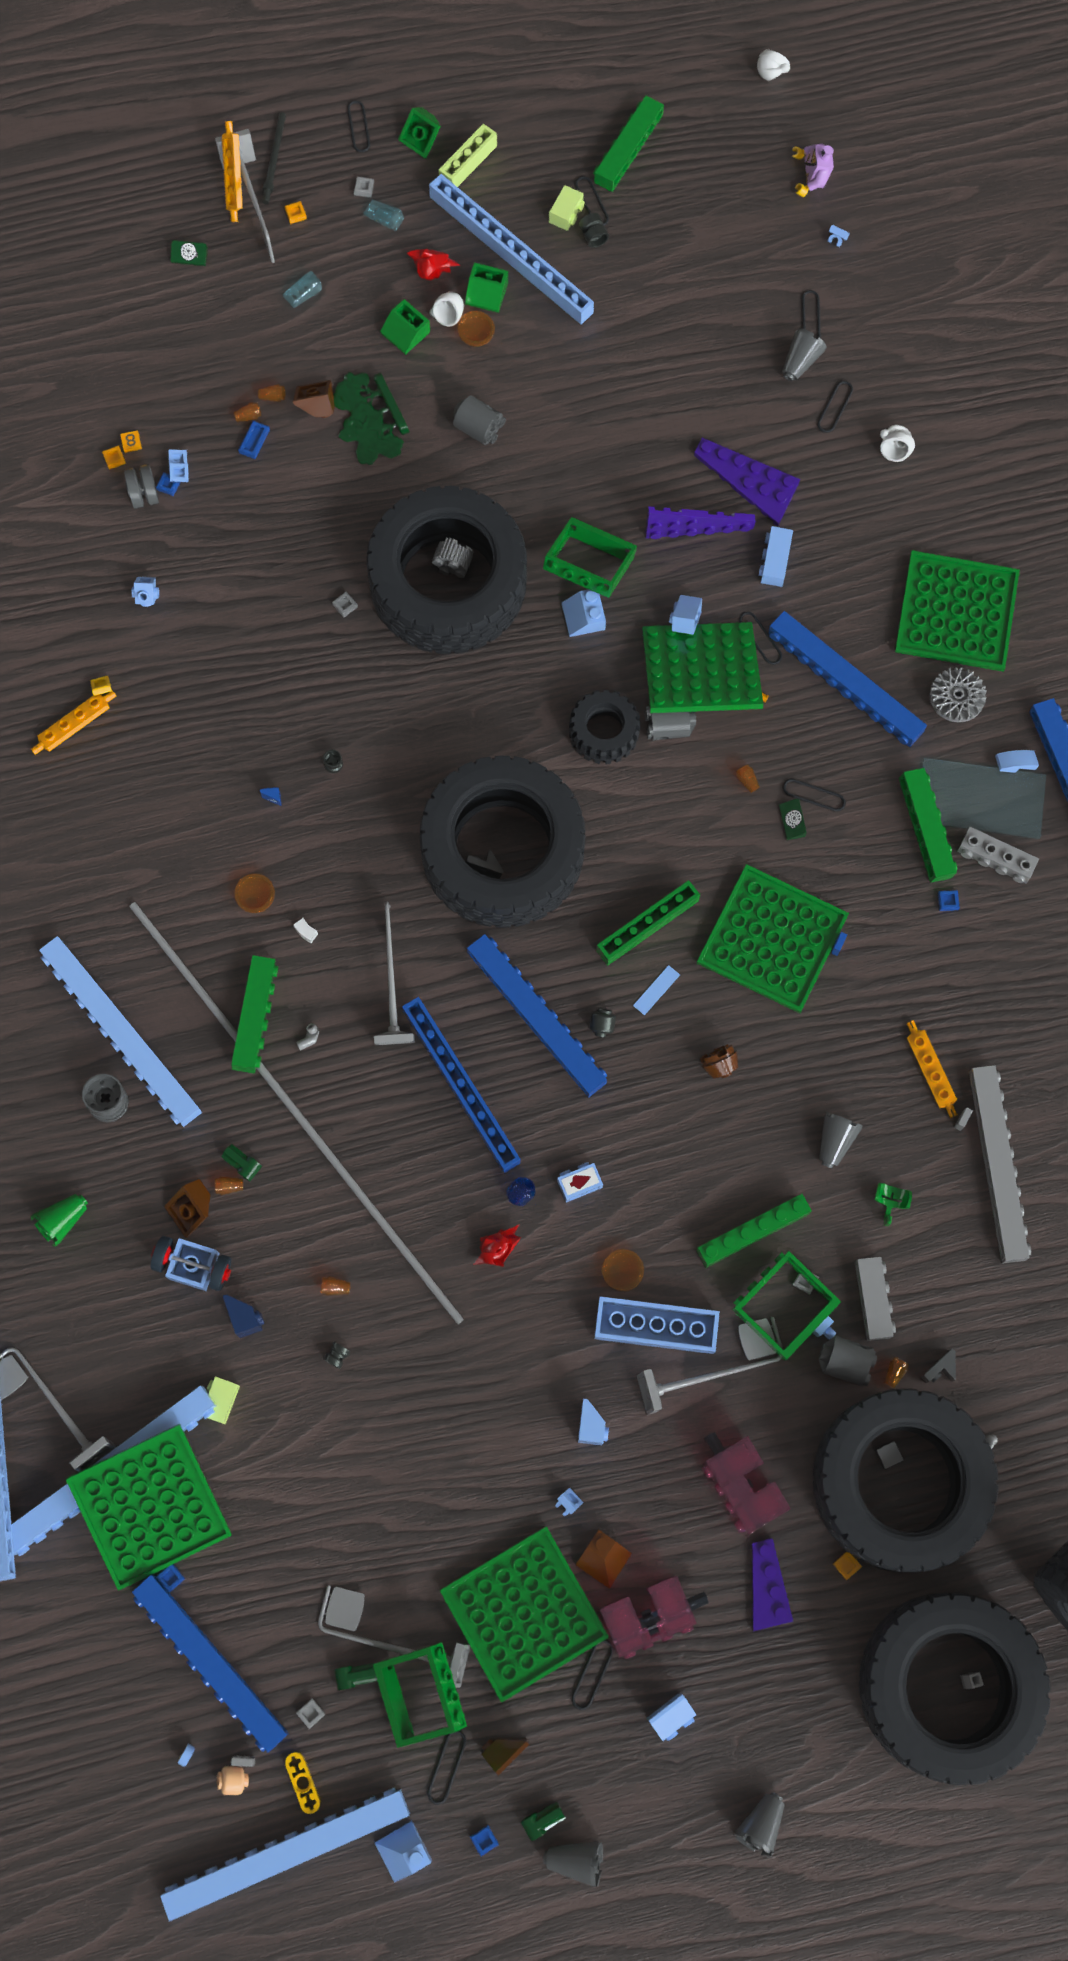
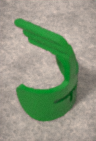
M878 1183L875 1201L886 1206L884 1226H889L892 1223V1216H890L892 1208H910L912 1200L911 1191ZM891 1193H893L892 1199L901 1200L902 1202H896L889 1199H885L882 1196L890 1198Z

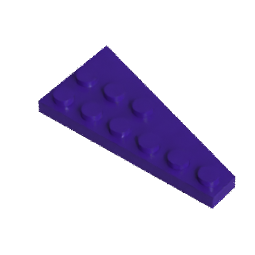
M701 438L694 456L709 469H713L719 474L723 481L726 480L737 493L751 505L754 504L759 508L761 513L772 519L773 523L778 527L799 485L800 479Z
M648 506L645 533L646 538L659 539L668 536L675 538L680 535L695 536L704 533L711 535L716 532L731 533L740 530L747 532L754 529L755 514L733 513L730 516H726L723 512H716V515L708 514V511L680 509L677 512H672L670 508H663V511L655 510V507Z

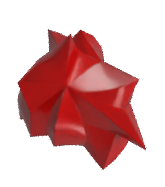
M417 249L407 253L414 259L419 277L428 281L439 278L442 272L451 273L450 266H461L450 259L449 254L440 251Z
M519 1225L505 1231L500 1229L495 1234L481 1237V1255L473 1265L485 1263L504 1267L506 1258L521 1238L514 1235Z

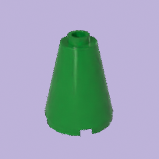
M74 1194L31 1215V1220L36 1219L37 1222L34 1225L48 1242L52 1239L55 1242L52 1246L56 1247L85 1213L88 1203L82 1195Z

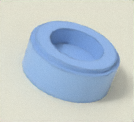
M190 1744L186 1746L178 1764L183 1767L186 1766L195 1750L194 1746Z

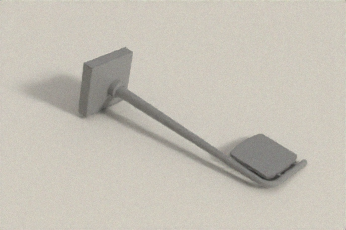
M249 129L234 132L239 137L240 172L260 220L263 238L271 262L274 263L268 231L244 164L256 160ZM222 136L216 137L215 141L221 166L224 169Z
M388 901L385 902L390 1026L388 1027V1032L374 1036L375 1045L415 1043L414 1034L400 1031V1026H398L390 904Z
M771 1317V1326L766 1318L755 1321L775 1341L771 1329L773 1327L777 1344L783 1349L774 1317ZM746 1323L738 1326L742 1348L748 1360L776 1353ZM778 1356L663 1385L656 1383L652 1369L645 1370L637 1375V1380L646 1413L650 1415L662 1409L660 1396L664 1392L777 1362L781 1357Z
M8 1348L0 1354V1359L2 1358L0 1361L1 1400L16 1391L28 1379V1376L12 1355L3 1358L7 1353L15 1352L82 1446L81 1450L83 1453L70 1462L75 1470L80 1472L92 1466L116 1448L113 1442L103 1436L94 1444L86 1439L19 1350Z
M327 1586L318 1619L321 1631L399 1654L415 1651L324 1628L322 1620L323 1616L326 1615V1624L355 1631L362 1615L365 1598L363 1593L335 1587L332 1594H329L331 1586ZM331 1596L327 1608V1613H325L328 1597ZM456 1643L452 1655L446 1656L456 1688L461 1687L470 1645L464 1643ZM427 1655L417 1658L428 1661Z

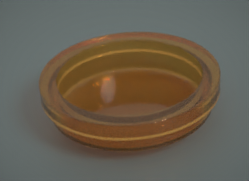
M470 311L464 314L458 322V334L470 346L478 347L485 345L494 336L495 326L493 320L483 312Z
M249 874L243 877L235 888L237 904L249 913L265 911L271 906L275 897L273 884L267 877L261 874Z
M619 1249L607 1256L603 1263L602 1273L606 1283L611 1288L618 1291H629L637 1287L642 1281L644 1266L641 1258L636 1253L627 1249Z

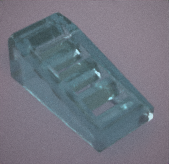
M375 200L371 201L364 212L365 216L395 231L404 220L400 209Z
M309 271L290 287L283 296L295 308L321 291V282L312 271ZM292 294L297 297L296 300L292 297Z

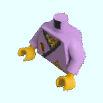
M814 144L805 147V149L797 146L794 147L792 150L797 152V154L793 155V157L801 160L806 154L807 185L804 186L799 183L795 186V189L798 190L796 193L801 197H805L808 190L824 188L833 170V148L824 144Z

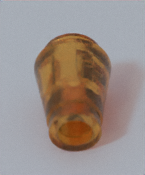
M276 384L258 389L260 400L275 402L285 400L286 394L283 385Z
M251 402L235 411L234 415L236 421L240 422L256 420L262 416L258 403Z
M748 764L736 771L737 778L750 793L760 788L754 770Z
M222 1176L215 1178V1194L222 1196L243 1191V1179Z
M330 1276L322 1278L321 1293L325 1294V1296L349 1294L350 1282Z
M894 1357L893 1361L890 1360L884 1383L895 1388L909 1370L907 1369L909 1364Z

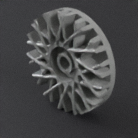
M957 667L954 670L949 668L935 678L930 689V701L934 710L944 719L952 722H966L975 718L981 712L987 697L985 695L987 690L982 685L983 680H979V676L976 678L973 675V671L969 673V669L962 671V667L959 670Z

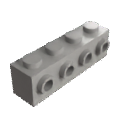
M969 827L957 851L967 859L972 858L984 867L989 866L995 869L997 873L1013 877L1014 881L1025 884L1031 878L1039 860L1035 856L972 827Z
M881 1257L857 1259L855 1261L866 1340L890 1339L893 1337V1333H896L894 1321H891L890 1316L893 1308L891 1301H888L887 1293L890 1290L889 1283L884 1278L886 1264L882 1262Z

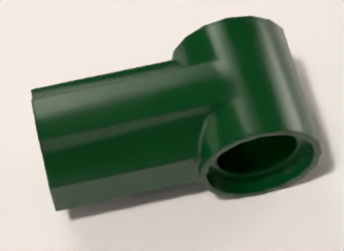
M233 1144L228 1146L221 1156L249 1182L262 1168L260 1163L251 1156L245 1155Z
M375 1663L334 1669L337 1691L377 1681L373 1667Z
M556 1801L540 1812L529 1815L520 1823L532 1842L544 1835L549 1828L564 1820L565 1816Z

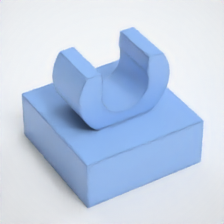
M832 225L829 230L832 235L829 237L828 242L831 243L834 238H838L836 246L840 247L842 239L847 240L849 233Z
M828 1316L812 1333L816 1337L823 1334L830 1340L836 1334L829 1327L834 1321Z
M569 1487L557 1499L558 1502L555 1506L558 1508L560 1505H563L566 1508L563 1515L566 1516L569 1513L572 1514L583 1502Z

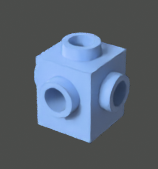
M156 577L136 578L132 587V597L135 598V604H141L144 607L154 605L156 599L159 598V587H156Z

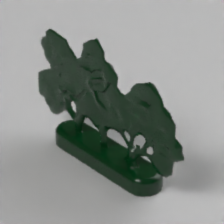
M348 372L344 375V381L337 383L335 393L333 394L335 407L351 412V416L345 418L343 423L344 429L340 431L338 437L346 442L358 441L355 453L358 462L361 464L372 465L377 460L378 454H382L389 459L400 455V449L403 447L404 441L392 434L393 427L397 426L401 435H405L410 431L381 372L373 376L377 385L376 391L367 387L369 383L368 374L362 372L355 375ZM368 391L367 394L371 395L366 397L361 396L360 392ZM382 396L386 407L375 410L372 406L373 398ZM388 410L394 420L392 424L383 423V413Z

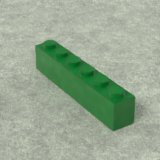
M645 96L643 101H639L635 113L629 116L627 125L621 128L617 140H613L609 152L604 154L600 166H596L593 172L595 184L613 192L663 116L664 104L648 96Z
M925 768L903 772L898 779L930 883L951 879L957 873V864L952 858V847L947 842L946 828L942 825L941 812L935 803L936 796L930 787V776L926 773Z
M688 880L597 944L596 952L607 966L699 902V892Z
M252 955L231 1064L232 1070L255 1074L256 1068H260L262 1057L259 1056V1051L264 1049L265 1038H262L263 1031H267L268 1020L265 1019L266 1014L271 1012L272 1006L269 998L270 995H274L275 984L272 982L273 977H277L279 969L273 958Z
M800 1194L698 1247L696 1252L704 1267L707 1268L809 1215L812 1210L804 1195Z

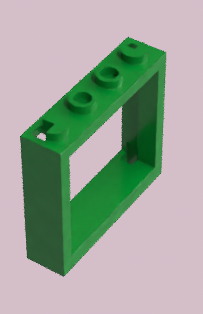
M571 517L546 554L543 569L609 598L633 561L637 545ZM570 537L624 560L611 581L557 558Z
M790 1251L786 1254L781 1252L774 1260L776 1264L772 1268L768 1266L760 1274L763 1278L758 1283L754 1281L747 1288L749 1292L744 1297L740 1295L733 1302L735 1307L732 1309L784 1361L795 1352L841 1303ZM787 1262L828 1303L782 1349L742 1308Z
M442 1642L373 1664L397 1748L454 1733L467 1727ZM427 1655L448 1726L414 1735L394 1665Z

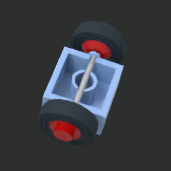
M161 1236L151 1254V1269L153 1271L162 1272L168 1261H170L165 1275L169 1280L204 1291L207 1290L208 1285L213 1290L221 1291L225 1282L230 1277L231 1257L222 1254L219 1256L220 1253L215 1249L180 1238L174 1253H172L173 1239Z

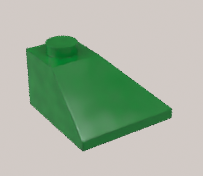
M412 108L398 140L423 158H427L441 126L436 117L424 108Z

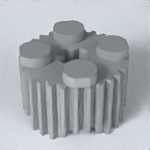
M446 538L445 542L442 541L438 544L432 563L440 568L439 572L443 575L451 573L457 577L464 578L474 551L471 547L466 546L464 548V546L458 545V541L455 539Z

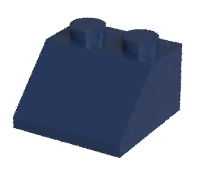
M229 1295L223 1296L235 1334L239 1338L263 1330L262 1325L265 1323L259 1310L256 1311L252 1306Z

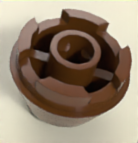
M732 1044L715 1048V1051L711 1052L709 1056L704 1054L700 1057L701 1067L713 1079L719 1077L726 1078L732 1075V1072L738 1068L737 1050H734Z

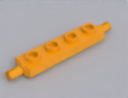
M225 121L226 133L222 135L226 209L230 211L231 222H238L237 211L243 209L238 134L233 133L232 121Z
M110 691L105 696L99 694L90 697L37 736L39 743L31 748V751L35 755L43 749L50 752L108 710V702L117 697L116 694Z
M914 1020L911 1021V1024L908 1022L907 1026L911 1034L907 1037V1040L939 1108H946L950 1118H953V1115L954 1117L958 1115L953 1106L957 1098L926 1031H918Z

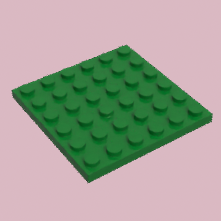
M912 550L895 652L1004 672L1020 569Z
M752 622L697 624L693 635L672 631V625L642 627L650 713L763 709V697Z
M746 864L697 964L801 1013L849 913Z
M180 1423L66 1478V1482L118 1591L232 1536L230 1528Z
M547 1526L440 1590L501 1703L609 1637Z

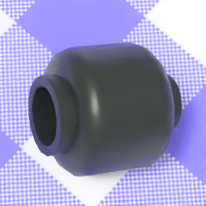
M597 1008V1011L591 1014L589 1028L595 1032V1036L606 1037V1034H611L614 1031L616 1016L612 1014L611 1010Z

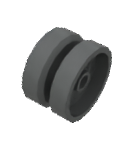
M146 464L139 467L141 478H138L134 468L125 469L126 488L134 509L144 507L143 495L146 496L150 506L159 504L150 465Z

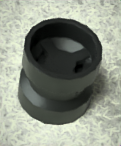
M334 749L325 752L323 761L326 770L329 773L340 772L343 767L340 752Z
M333 1342L330 1353H327L323 1359L336 1368L341 1369L343 1365L342 1360L348 1357L350 1351Z

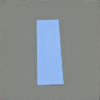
M668 965L633 1006L645 1015L680 974Z

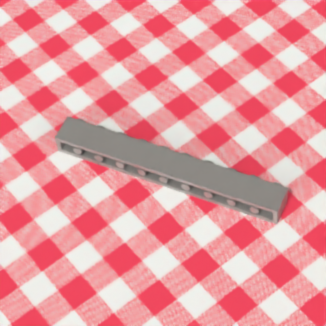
M996 1065L972 1068L969 1071L1001 1262L1026 1261L1029 1259V1255H1031V1247L1026 1241L1028 1229L1027 1225L1023 1224L1024 1207L1019 1201L1021 1190L1020 1186L1016 1184L1017 1168L1013 1166L1014 1150L1009 1144L1011 1134L1005 1122L1007 1120V1111L1003 1109L1002 1105L1004 1094L1003 1090L999 1088V1082L1001 1081L1000 1072L996 1071Z

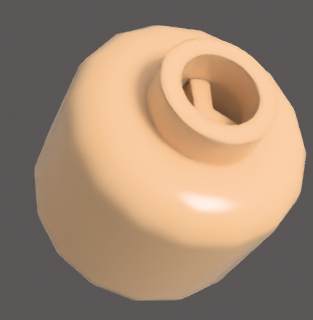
M242 1766L223 1767L221 1772L217 1774V1789L221 1790L223 1795H240L244 1787H248V1773L244 1774Z

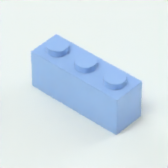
M772 526L770 533H766L765 543L768 544V547L763 549L762 560H765V563L760 565L759 576H762L761 583L779 587L783 586L793 530Z

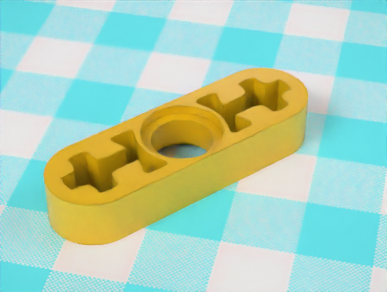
M293 1752L287 1756L285 1765L302 1810L307 1814H313L320 1807V1798L304 1756L299 1752ZM293 1756L301 1760L298 1764L299 1769H305V1772L299 1773L296 1777L293 1775V1773L297 1772L296 1767L290 1765ZM301 1776L309 1780V1785L306 1789H300L297 1785V1780ZM312 1789L313 1793H309L311 1800H316L314 1809H311L310 1806H305L308 1799L306 1795L302 1798L300 1793H306Z

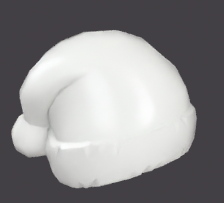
M764 50L759 55L757 68L763 79L771 81L781 73L788 72L790 63L780 53Z
M455 292L444 293L434 302L433 308L430 309V315L435 317L444 326H454L462 316L464 309L463 300Z
M892 425L880 432V436L883 439L880 449L887 460L900 462L911 455L915 442L907 428L900 425Z

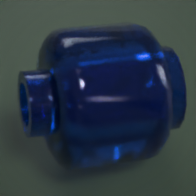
M524 1177L515 1179L506 1190L510 1203L517 1206L526 1205L536 1194L533 1181Z

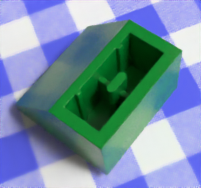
M474 263L469 277L465 304L499 313L508 286V271Z
M403 299L392 309L380 333L406 355L430 333V321Z

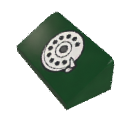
M172 240L171 263L206 266L207 244Z
M799 798L779 804L786 839L792 840L805 837L807 831Z

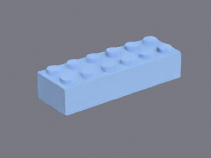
M599 1297L594 1339L714 1354L716 1352L720 1311Z

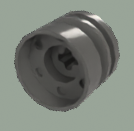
M98 1074L91 1077L84 1084L82 1100L92 1116L98 1121L113 1122L125 1114L129 1105L128 1095L119 1080L113 1075Z

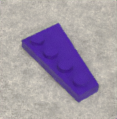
M773 1538L752 1543L753 1631L793 1622Z

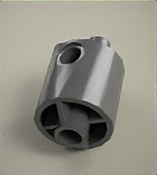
M472 395L460 401L453 412L454 427L483 445H487L489 442L493 444L498 437L496 433L499 428L503 427L506 421L502 413Z
M650 704L644 710L645 721H649L648 728L646 729L647 739H652V741L690 737L696 725L695 712L650 713Z
M834 1335L833 1338L823 1344L819 1354V1362L824 1374L859 1386H868L871 1378L869 1374L870 1367L875 1366L877 1356L875 1355L876 1351H874V1348Z

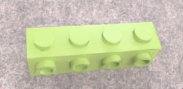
M483 124L439 169V175L442 174L458 187L497 147V133Z

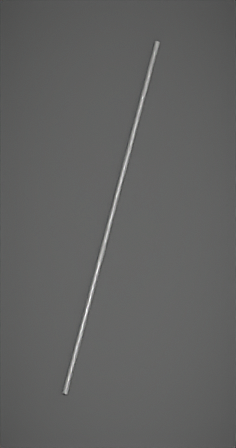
M136 902L132 903L129 906L236 1042L238 1033ZM261 1062L260 1068L256 1069L457 1324H460L464 1320Z

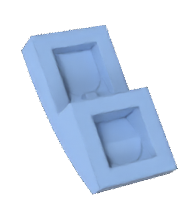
M169 450L170 482H188L187 450Z
M1033 750L1008 751L998 753L995 756L999 771L1016 773L1019 768L1036 770L1039 766L1035 751Z

